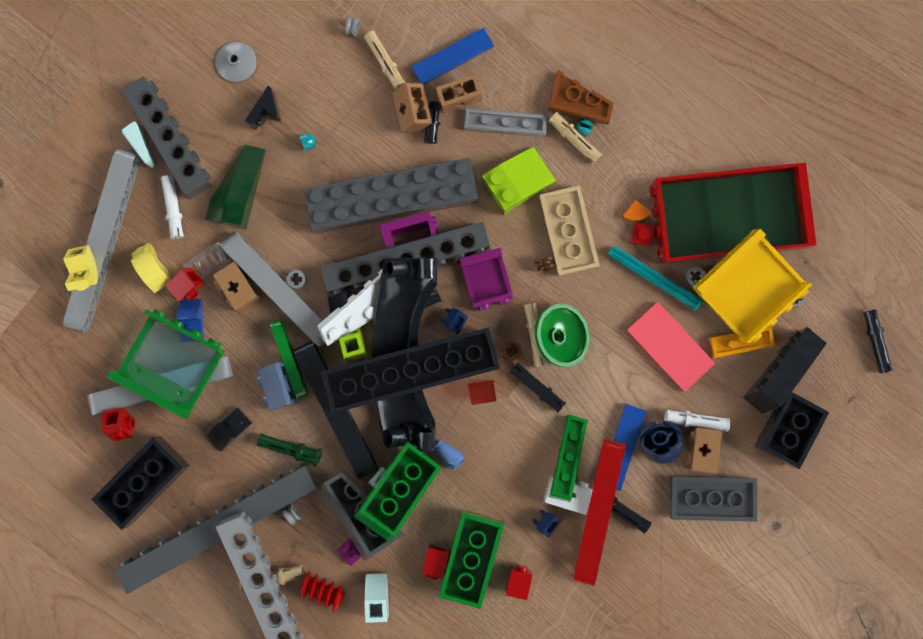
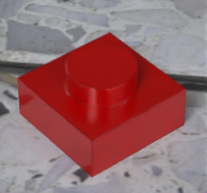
M635 222L630 244L651 248L655 226Z

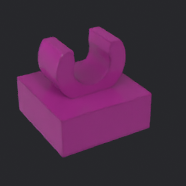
M350 538L337 549L350 566L361 557Z

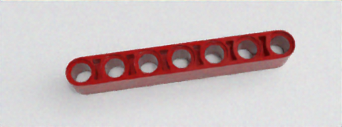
M608 439L603 441L573 581L595 586L626 448L625 443Z

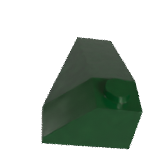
M249 145L243 147L210 199L205 220L247 229L266 152L265 149Z

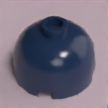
M655 421L645 426L640 433L639 443L642 452L652 462L657 464L671 463L682 452L683 437L680 429L674 423L663 421V423L656 424Z

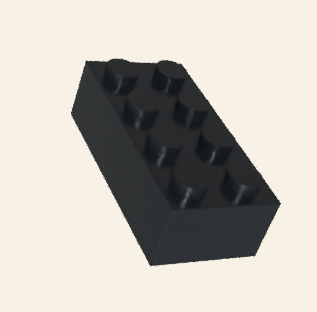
M161 436L152 437L91 500L123 530L130 527L190 465Z

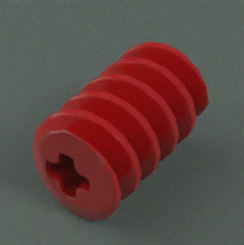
M309 570L299 589L301 591V598H305L309 594V602L317 598L316 604L318 606L325 601L324 608L327 609L332 605V612L335 613L346 590L342 592L341 584L334 589V581L327 586L325 577L318 582V574L310 578L311 571Z

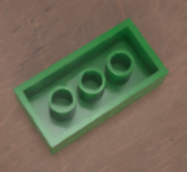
M409 442L405 443L354 514V517L388 542L397 536L442 467Z
M462 509L440 588L439 598L481 609L504 527L502 520Z

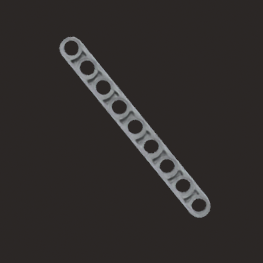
M119 149L114 152L86 246H90L96 262L98 282L82 291L72 290L63 320V325L66 328L86 333L91 327L139 168L140 156L138 154Z

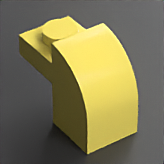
M150 243L137 248L131 253L133 257L131 263L134 269L154 293L165 287L171 280L168 270L158 260L154 247Z
M90 246L68 249L63 258L69 271V276L65 282L67 290L82 291L91 285L97 284V267Z

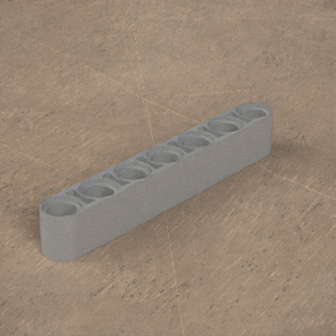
M236 231L228 236L220 244L221 248L318 347H321L324 342L317 325L323 319Z
M228 356L221 358L207 384L234 377ZM211 360L160 375L188 390L197 387ZM122 385L87 395L92 416L101 415L104 410L126 408L150 401Z

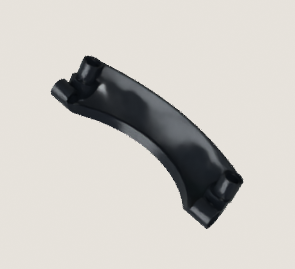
M436 257L392 258L384 261L373 318L372 358L418 345L421 317L431 293L437 286ZM423 390L376 402L385 447H399L409 442L411 445L416 446L419 451L429 452L435 450L436 422L428 407Z

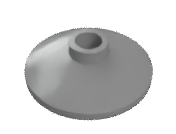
M230 42L218 51L215 64L218 73L225 80L243 82L255 72L257 59L254 51L247 44ZM233 57H238L236 62H231Z

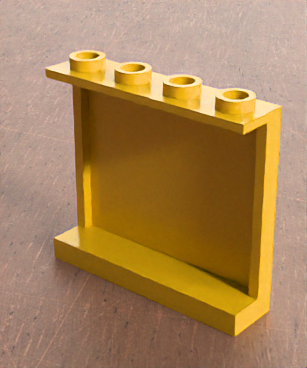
M753 229L692 287L742 342L747 344L758 341L762 336L761 333L766 328L769 329L774 326L778 321L777 318L782 313L785 314L793 307L792 304L797 299L806 296L809 292L808 289L812 286L810 282H805L764 238L766 234L761 229Z

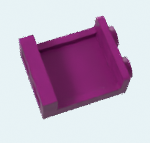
M430 211L380 225L386 248L395 247L393 237L424 228L430 229L431 236L436 235L435 232L439 231L436 217H431Z
M501 248L460 259L473 309L478 308V311H483L491 308L490 304L497 302L499 306L511 302L510 299L514 297L503 262Z

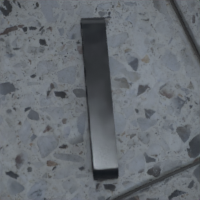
M311 340L294 349V354L358 479L378 470L375 459L349 409L332 414L321 371L328 370L316 344Z

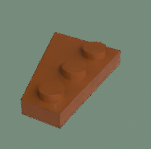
M558 70L548 110L608 125L614 103L593 90L589 91L581 86L580 82L575 79H569L564 76L562 71Z

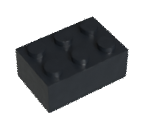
M792 392L782 407L773 410L754 447L790 467L800 469L829 412Z

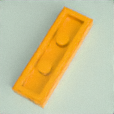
M772 327L766 328L761 333V338L755 343L750 344L742 342L735 333L708 338L712 358L775 347Z

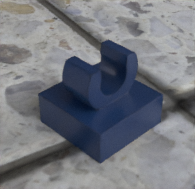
M454 307L452 309L446 308L445 311L449 313L447 318H440L439 320L443 323L444 327L458 335L468 316Z
M540 510L539 512L543 514L544 518L540 522L533 519V523L537 525L536 529L541 534L549 538L561 523V520L549 511L547 513L544 510Z

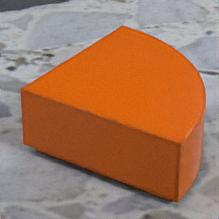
M635 200L622 218L628 221H640L646 219L652 212Z

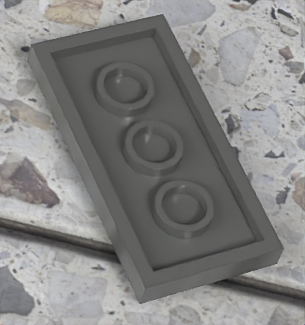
M671 476L670 519L757 522V478Z

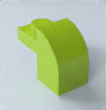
M360 327L339 338L346 362L367 356L366 344Z

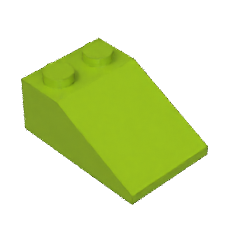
M534 147L503 162L482 176L483 184L504 215L556 182Z

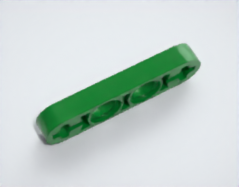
M281 319L270 322V327L297 399L308 396V390Z

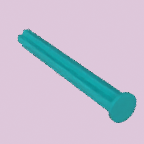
M612 246L608 252V256L693 308V312L702 303V298L693 295L620 248Z

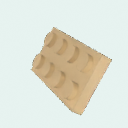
M580 185L540 194V204L558 276L599 267Z

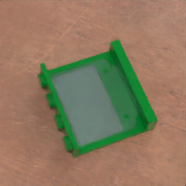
M146 309L144 313L149 315V318L117 372L110 370L107 378L179 417L188 419L225 350L219 348L221 343L211 338L208 341L202 339V333L192 328L190 332L183 329V323L175 319L171 322L166 320L164 313L156 309L152 313Z

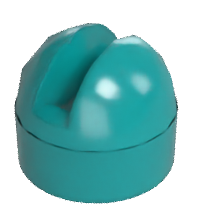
M582 119L577 123L576 130L583 137L590 135L593 126L588 119ZM580 124L590 127V129L580 126Z
M305 133L299 135L305 151L314 148L316 139L312 134Z

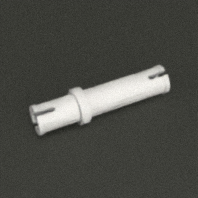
M165 175L161 177L167 212L165 220L168 221L170 239H175V237L180 239L184 237L181 224L183 217L179 212L174 176L170 175V178H168L169 176Z
M666 409L664 421L680 424L687 428L695 426L726 432L730 428L729 418L699 415L686 410L678 412Z

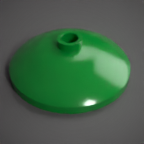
M567 304L549 306L540 314L535 327L537 347L549 363L558 367H570L576 365L585 357L590 343L589 328L582 314L574 307Z

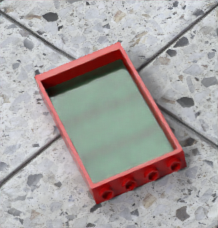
M806 162L656 178L652 185H650V196L654 197L655 204L652 206V214L657 221L655 237L659 238L657 256L658 259H661L662 264L725 257L753 229H761L766 234L764 238L777 252L806 249L817 245Z

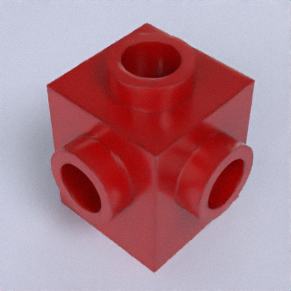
M123 407L103 411L100 430L112 441H122L133 437V429H135L136 422L134 417Z

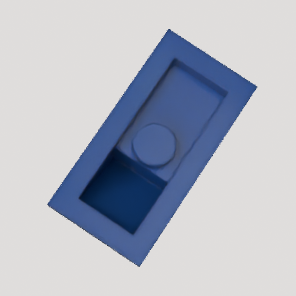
M202 299L180 301L176 320L184 324L183 329L190 332L192 328L202 333L201 338L204 339ZM181 333V342L196 341Z

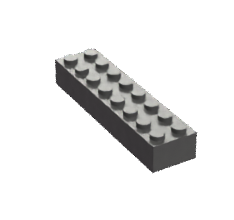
M470 157L304 189L311 229L315 234L478 203Z

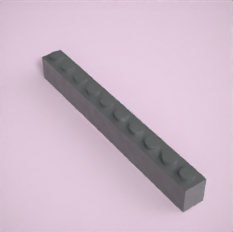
M299 464L289 469L291 474L286 477L280 474L271 479L272 484L266 488L262 484L253 489V495L248 498L243 495L233 501L235 505L228 509L226 505L214 511L216 514L214 517L209 519L205 516L195 522L197 526L190 529L187 526L176 532L178 535L176 538L171 540L170 537L161 540L158 542V548L152 550L149 547L139 553L140 558L133 561L131 557L120 563L122 568L116 570L115 573L126 594L222 542L216 529L217 524L221 520L244 511L254 524L320 487L308 464L304 467Z

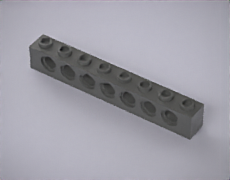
M480 222L320 267L328 293L337 295L346 292L345 289L351 287L354 290L364 288V284L369 280L373 281L379 276L378 272L382 270L381 263L386 259L402 258L404 255L419 258L421 257V252L425 249L431 250L433 253L432 257L437 258V267L446 265L447 260L454 259L456 262L460 261L461 258H465L466 255L486 252L487 249H490V244L484 223ZM464 238H469L472 240L473 245L469 248H464L461 245V241ZM443 244H450L453 250L445 254L441 251V247ZM364 266L371 267L372 272L369 276L364 277L361 275V269ZM350 272L351 279L348 282H342V273Z

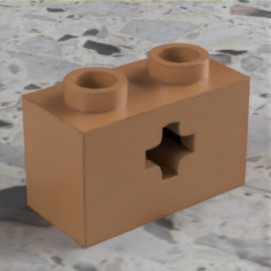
M476 74L435 87L442 113L482 100V91Z
M405 83L393 92L401 132H419L432 124L423 83Z
M235 261L213 275L216 279L214 281L216 288L219 292H224L227 297L225 302L231 310L235 309V311L241 312L261 299L242 268ZM233 284L239 285L237 287L238 292L232 291L234 289Z
M692 427V431L688 432L687 442L690 444L689 452H686L685 455L687 469L717 474L722 431ZM699 447H705L706 452H699Z

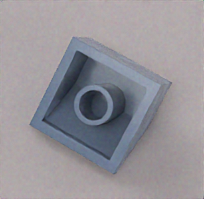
M277 362L258 370L257 380L259 386L263 387L265 392L263 401L266 408L269 407L270 411L298 403L284 363Z

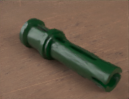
M262 433L257 441V447L292 456L298 462L302 460L312 463L314 467L318 466L323 451L321 448L317 450L307 447L305 443L297 445Z

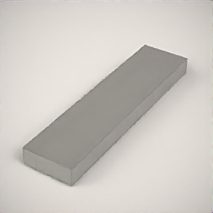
M465 108L464 130L546 137L548 115Z

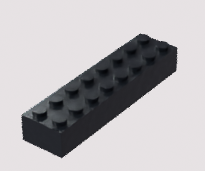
M488 327L324 370L321 373L333 414L500 369Z

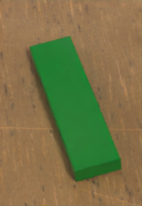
M568 414L566 416L549 495L551 498L571 502L588 422L587 419Z

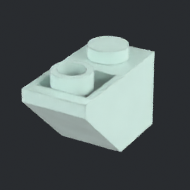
M387 573L366 574L365 623L387 622L389 618Z

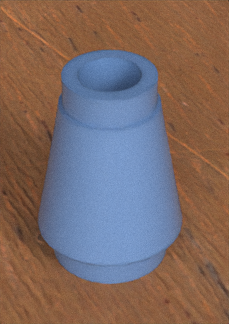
M440 440L435 446L436 453L448 469L456 470L465 459L461 451L443 440Z

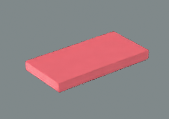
M658 302L626 330L683 392L687 391L715 364Z

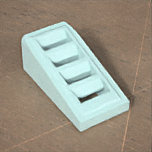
M134 121L122 129V133L143 162L153 168L155 163L143 130Z

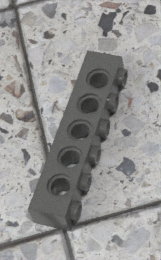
M143 76L122 88L183 193L191 199L210 188L212 185L209 182L211 179L209 173L205 168L201 169L198 164L201 161L194 150L191 152L188 145L190 142L184 133L180 134L177 129L180 125L173 115L170 116L167 112L169 106L165 100L158 97L157 92L159 90L152 80L149 82ZM152 98L151 103L145 106V101ZM162 115V120L159 123H155L156 117ZM173 133V137L169 141H165L166 135ZM183 150L182 157L176 159V153ZM189 168H194L193 174L186 176V171Z

